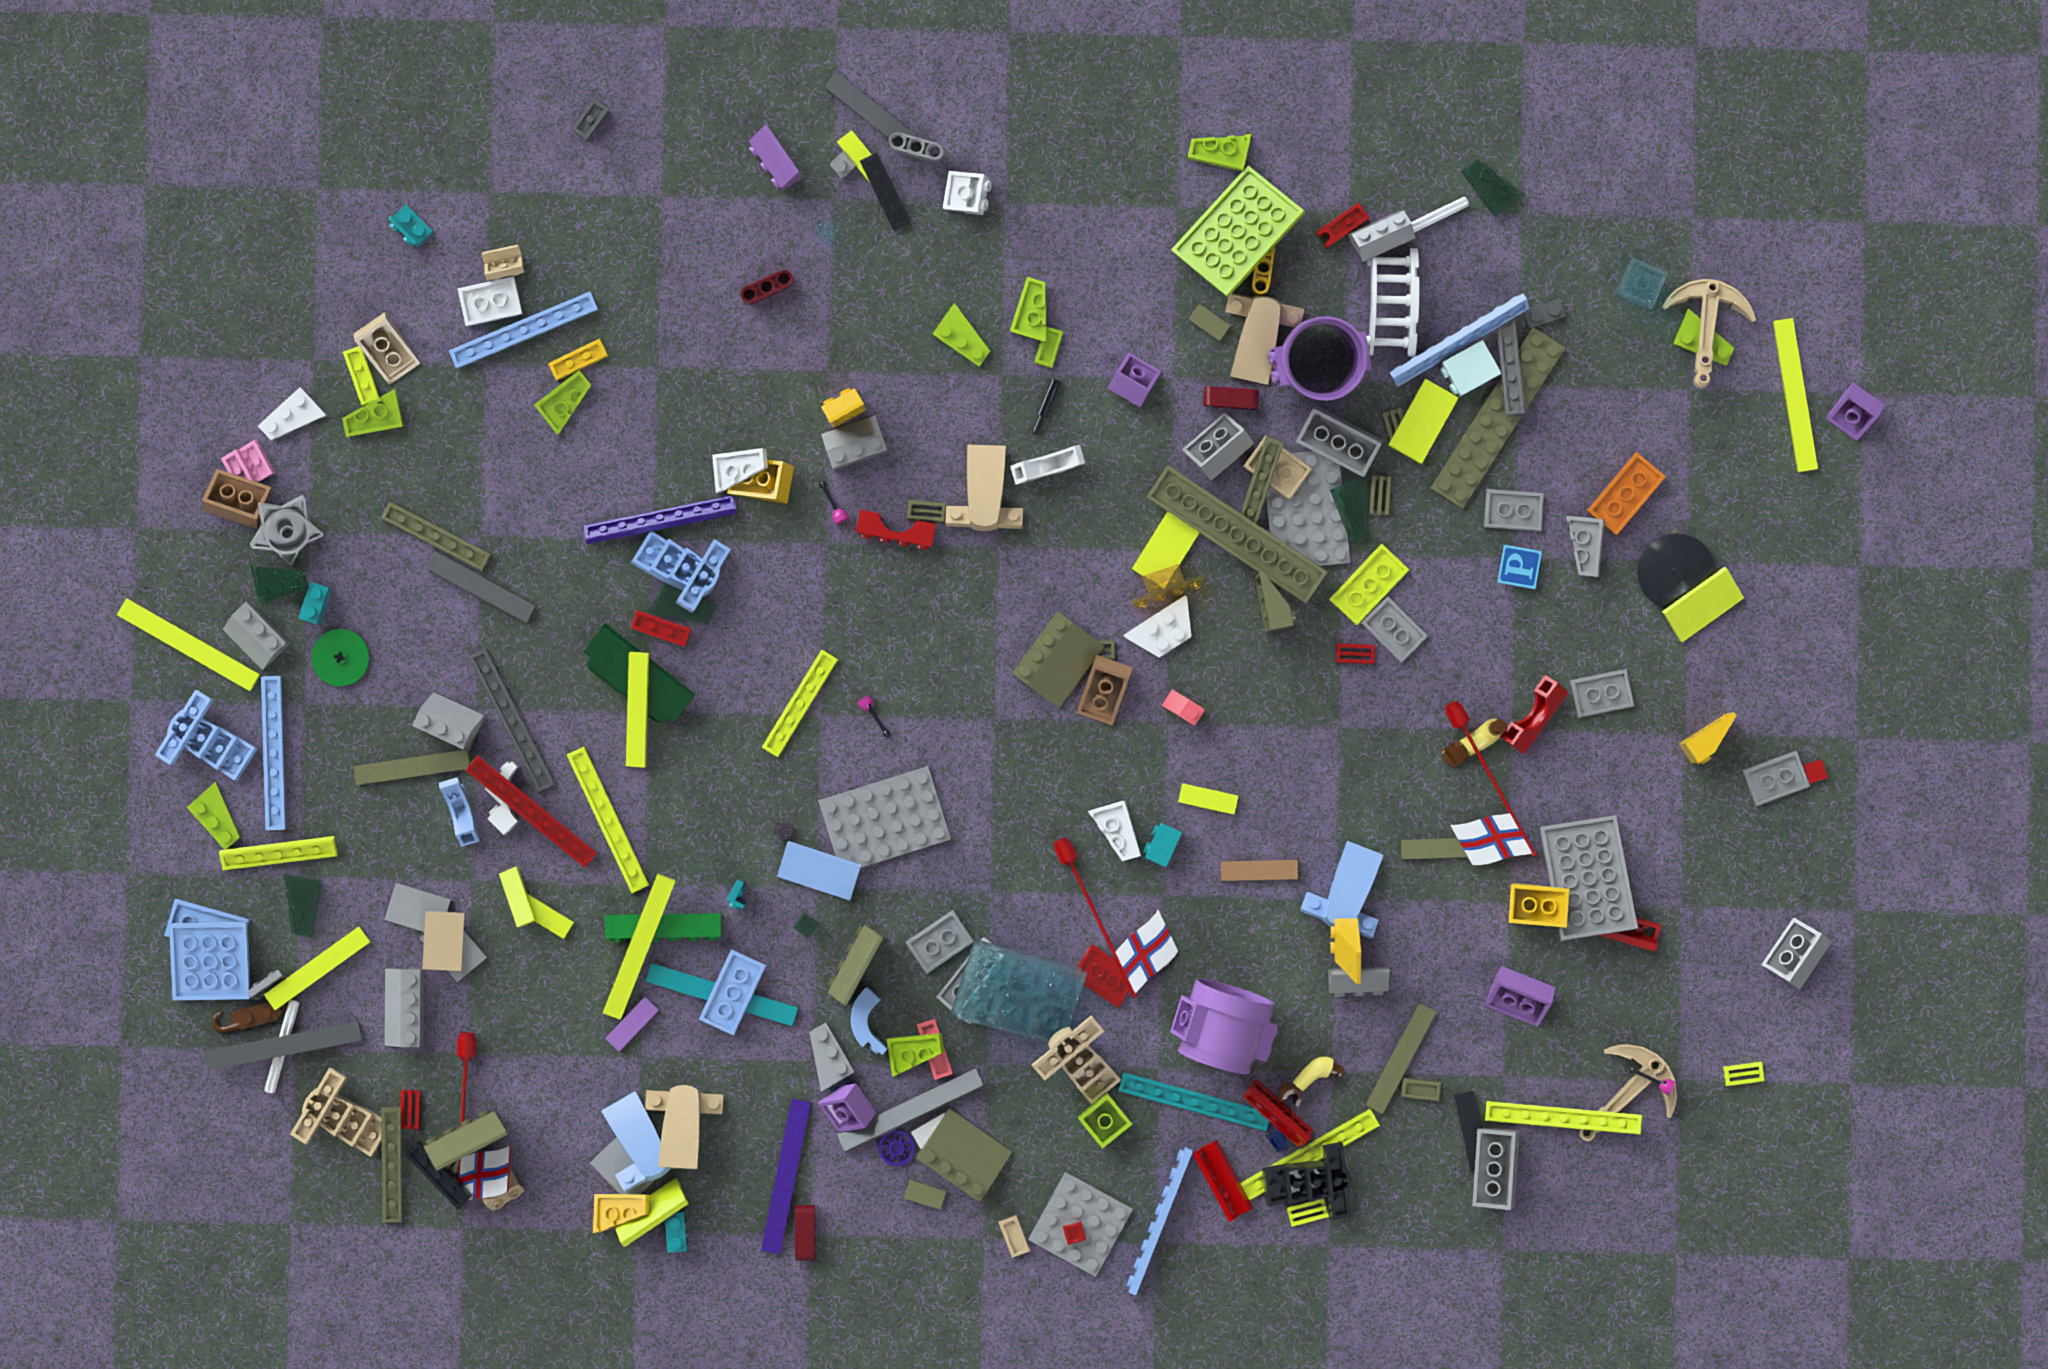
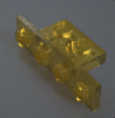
M1179 564L1142 576L1148 594L1130 600L1132 608L1140 609L1147 606L1148 602L1165 600V596L1171 594L1177 596L1184 593L1183 590L1191 588V590L1200 588L1204 583V577L1202 575L1184 581Z

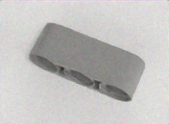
M899 132L893 133L889 138L890 148L896 153L932 163H938L943 158V148L936 142ZM897 138L903 140V144L899 147L893 145V141ZM915 143L922 146L918 152L911 150L912 145ZM934 148L940 151L937 157H932L929 154Z

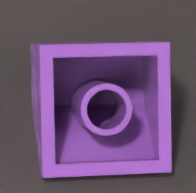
M1128 352L1107 388L1127 399L1132 404L1141 407L1162 371Z
M1853 382L1840 397L1826 419L1855 440H1858L1879 417L1885 404Z
M857 1084L842 1086L818 1103L838 1132L866 1128L877 1113Z

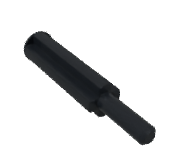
M1051 378L1037 413L1039 416L1032 431L1033 434H1038L1043 419L1048 416L1062 383L1057 379Z

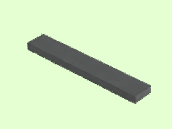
M837 72L825 84V89L888 139L896 132L917 137ZM897 138L893 143L899 147L903 144V140ZM915 143L912 145L911 150L918 152L922 146Z
M1504 304L1494 305V307L1497 308V307L1502 306V305H1504ZM1514 317L1497 328L1506 417L1526 415Z
M436 551L426 566L430 571L528 623L537 607Z

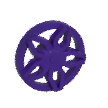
M893 1130L883 1135L879 1142V1154L883 1161L889 1165H904L911 1160L914 1154V1141L903 1130ZM895 1133L893 1141L886 1138L888 1135ZM898 1133L900 1134V1140H896ZM903 1135H905L910 1141L902 1142ZM883 1141H889L890 1145L887 1146ZM904 1144H911L908 1148H904ZM882 1145L885 1148L889 1149L886 1151L885 1155H883ZM911 1149V1154L907 1158L904 1151ZM890 1152L892 1156L886 1159L888 1153ZM903 1154L904 1161L899 1157V1155ZM896 1156V1158H897L900 1162H899V1163H895V1162H891L890 1160H892V1159Z

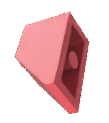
M1174 690L1170 691L1162 704L1163 707L1193 726L1196 725L1205 709Z

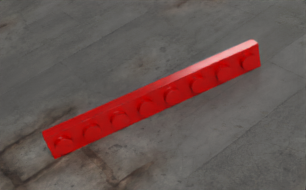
M478 755L465 769L468 774L582 867L585 868L597 854Z

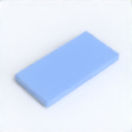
M788 841L777 877L850 900L861 865Z
M175 899L164 936L170 937V923L248 922L249 924L250 919Z
M731 949L699 1020L734 1036L767 965Z

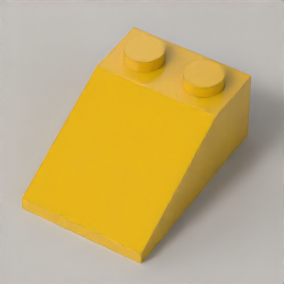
M847 388L840 392V397L836 399L831 397L823 402L824 406L821 408L833 429L866 411L865 405L855 388L852 390Z
M767 460L768 468L730 487L727 494L787 504L794 466L783 461Z
M1735 712L1726 713L1679 743L1691 763L1704 764L1711 759L1710 755L1715 753L1737 716Z
M1511 884L1509 923L1567 928L1570 889L1531 884Z
M1358 918L1334 919V926H1331V938H1334V942H1330V952L1334 954L1335 962L1356 984H1361V945Z

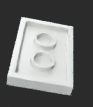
M514 276L458 288L467 327L523 314Z

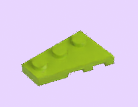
M1251 134L1236 137L1232 135L1223 138L1191 139L1187 159L1242 172Z
M1030 277L1026 278L1010 329L1011 333L1047 343L1046 282Z
M954 303L932 335L980 367L989 355L990 350Z
M1688 308L1673 345L1696 354L1699 349L1700 318ZM1714 331L1712 361L1727 366L1734 347Z
M579 370L534 405L557 435L591 384Z
M396 389L342 418L346 437L404 426Z
M217 782L213 783L187 807L224 850H227L241 838Z
M942 1033L886 1039L892 1077L945 1052Z

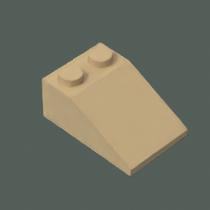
M385 312L354 333V341L389 385L420 364L414 352Z

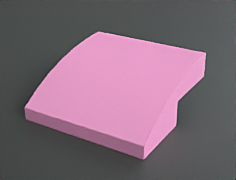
M258 439L251 441L240 449H235L221 458L228 473L257 483L276 473Z

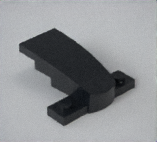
M1336 1142L1322 1145L1324 1161L1296 1162L1262 1168L1266 1205L1269 1207L1286 1202L1291 1205L1306 1200L1314 1202L1328 1197L1329 1213L1332 1220L1350 1217L1348 1193L1351 1188V1177L1345 1166L1343 1143Z

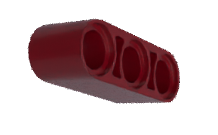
M781 270L745 286L741 290L740 295L744 303L753 305L792 287L794 279L789 271ZM783 275L790 277V281L787 284L780 283V278ZM765 283L772 284L771 291L764 292L762 290ZM753 291L755 297L752 300L745 299L746 292Z
M1205 386L1203 406L1258 410L1260 390Z
M795 1205V1261H815V1205Z

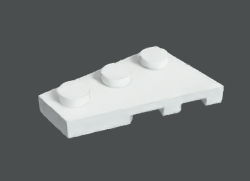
M299 387L258 427L270 440H274L327 415Z
M766 448L712 455L716 493H721L768 468Z
M1125 800L1088 811L1122 861L1141 856Z

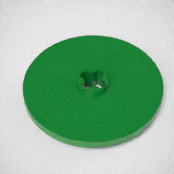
M335 629L323 634L315 643L311 656L315 673L321 680L333 686H348L357 682L365 674L370 659L365 641L358 634L346 629ZM342 652V656L345 657V660H341V662L338 663L336 655H340V653Z

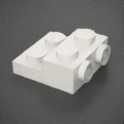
M949 171L943 209L964 212L966 214L983 215L984 211L988 209L987 192H990L992 187L989 177L984 174Z

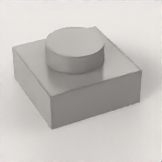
M846 151L842 152L830 163L841 179L845 178L857 167Z

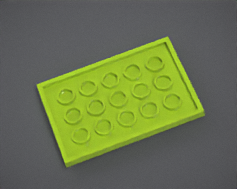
M1247 166L1171 251L1228 298L1305 212L1250 166Z

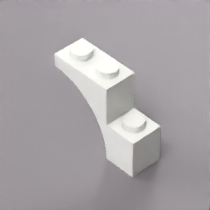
M1076 445L1046 456L1022 461L1010 467L1015 484H1021L1067 471L1084 464L1085 461L1080 445Z
M515 761L511 763L506 762L500 768L502 771L500 774L511 782L513 775L520 766ZM485 788L500 804V806L496 805L489 812L490 816L487 819L503 835H506L519 822V819L508 805Z

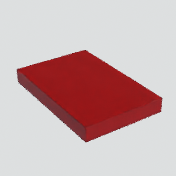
M1091 944L1071 974V977L1119 1008L1130 992L1129 987L1116 960Z

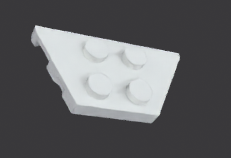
M1186 595L1124 634V637L1157 657L1163 656L1191 637V628Z

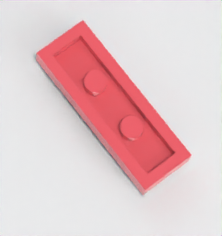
M936 1019L917 1024L920 1035L940 1033ZM945 1047V1052L928 1060L934 1080L953 1074Z

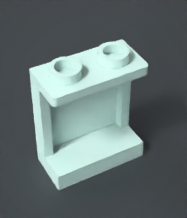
M1483 340L1442 362V368H1440L1445 379L1448 377L1451 382L1449 387L1454 395L1457 394L1458 397L1501 374Z

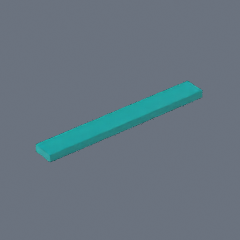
M654 963L650 964L645 981L704 1000H708L716 983ZM753 994L745 1012L793 1026L798 1007Z
M1123 1072L1118 1089L1120 1092L1259 1130L1267 1131L1269 1121L1253 1107Z

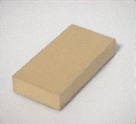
M1017 1215L998 1221L1012 1258L1030 1252Z

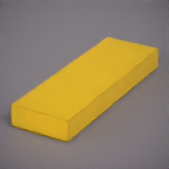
M597 339L548 363L556 381H559L608 357V354L601 340Z

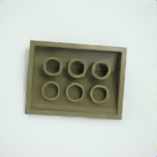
M1259 572L1255 576L1265 633L1288 629L1294 626L1293 622L1296 621L1294 610L1290 609L1289 604L1266 574Z
M1057 611L1012 674L1060 708L1104 646Z
M867 924L863 927L859 926L854 935L857 937L855 943H850L845 952L848 954L846 960L840 961L836 968L839 971L836 978L832 977L827 985L830 988L828 993L845 1006L849 1003L885 937V934Z
M949 1108L917 1153L916 1159L980 1202L1012 1151Z
M487 1109L478 1114L479 1118L473 1121L469 1118L460 1123L461 1127L447 1129L440 1138L437 1139L434 1136L426 1140V1145L423 1147L435 1170L438 1171L508 1135L494 1111L490 1112Z

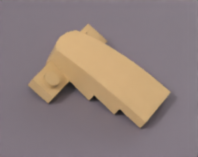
M1232 293L1228 297L1225 312L1245 316L1246 320L1241 332L1230 376L1268 385L1272 364H1269L1268 353L1270 348L1276 347L1278 326L1281 324L1296 328L1302 322L1304 309L1281 304V302L1269 296L1250 297Z
M967 445L968 506H946V526L970 527L977 531H992L998 528L1022 529L1023 508H1001L1006 446Z
M1092 1015L1074 1030L1066 1027L1056 1032L1048 1043L1050 1050L1032 1064L1044 1081L1063 1067L1067 1075L1091 1105L1121 1081L1112 1068L1089 1045L1104 1032Z
M329 1068L318 1088L312 1091L306 1098L302 1108V1115L290 1135L304 1144H309L320 1125L334 1137H339L350 1146L356 1147L368 1156L373 1157L382 1142L381 1116L338 1095L348 1077L333 1068Z
M688 1085L675 1086L671 1088L670 1092L646 1090L645 1110L665 1111L658 1167L698 1170L700 1114L722 1115L724 1095L702 1094L696 1088Z

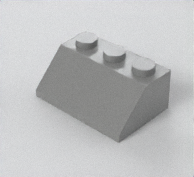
M1405 211L1395 212L1347 234L1363 262L1415 239L1412 223Z
M1225 412L1185 446L1182 451L1212 481L1254 443L1246 431Z
M876 416L821 434L833 470L888 452Z
M245 602L230 617L223 628L229 637L262 670L290 645L288 640L250 602Z
M433 692L419 709L412 726L461 749L470 750L485 715Z
M1793 917L1761 965L1800 990L1832 942L1820 932Z
M1387 967L1361 968V984H1356L1343 969H1328L1329 993H1334V997L1345 996V993L1353 992V996H1363L1364 992H1372V995H1384V991L1389 989L1390 971Z

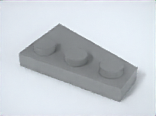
M1566 516L1570 528V537L1574 546L1578 574L1599 577L1605 519Z
M827 1023L809 1032L821 1092H824L854 1074L855 1071Z

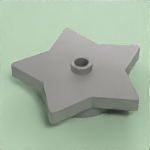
M301 495L282 506L259 502L258 509L261 526L252 539L250 546L253 549L274 550L292 566L299 551L307 543L322 537L324 534L307 519L306 500Z

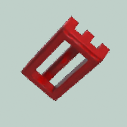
M1336 643L1335 663L1374 664L1375 645ZM1340 647L1371 649V652L1340 651ZM1340 655L1370 656V660L1340 659Z
M401 1090V1129H420L421 1090ZM405 1094H408L407 1124H404ZM413 1094H416L415 1125H412Z

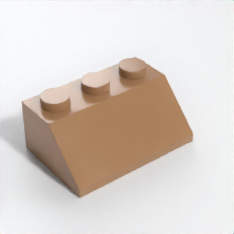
M216 469L202 499L203 510L258 529L261 524L258 503L268 504L271 487Z

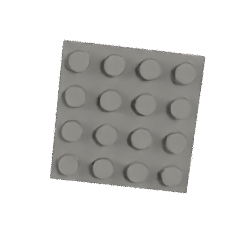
M1065 1172L1028 1240L1096 1277L1133 1208ZM1081 1221L1086 1240L1068 1245L1063 1226Z

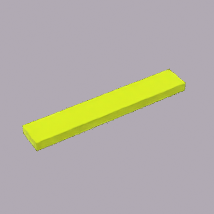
M824 650L820 651L763 744V749L779 757L837 663V658Z
M629 652L626 766L646 767L649 653Z
M334 836L219 851L222 870L335 857L338 855Z
M360 926L265 993L264 996L274 1010H277L371 941Z

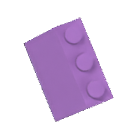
M763 126L749 140L751 145L749 150L754 157L759 156L762 161L760 165L765 173H771L773 178L770 180L777 189L780 187L784 191L800 180L801 175L768 126Z
M1501 966L1484 1006L1538 1027L1552 1004L1555 987Z

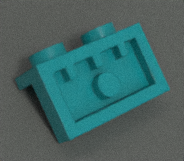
M406 204L393 217L390 216L388 218L392 222L389 226L396 233L401 231L405 235L403 240L410 247L414 244L418 248L433 233Z
M740 878L737 879L727 898V901H729L728 905L736 910H739V908L744 909L746 905L745 902L737 899V897L741 898L746 889V886L743 885L745 881Z

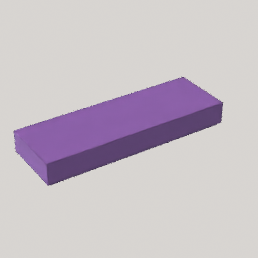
M645 996L605 1039L617 1051H620L659 1009Z

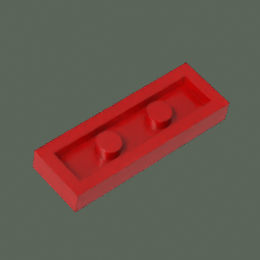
M636 610L631 629L686 647L692 630Z

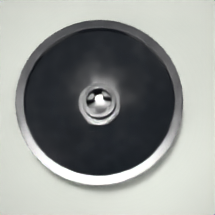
M1679 533L1663 535L1652 541L1641 554L1637 567V577L1642 592L1651 602L1665 609L1715 574L1714 561L1707 547L1698 539Z

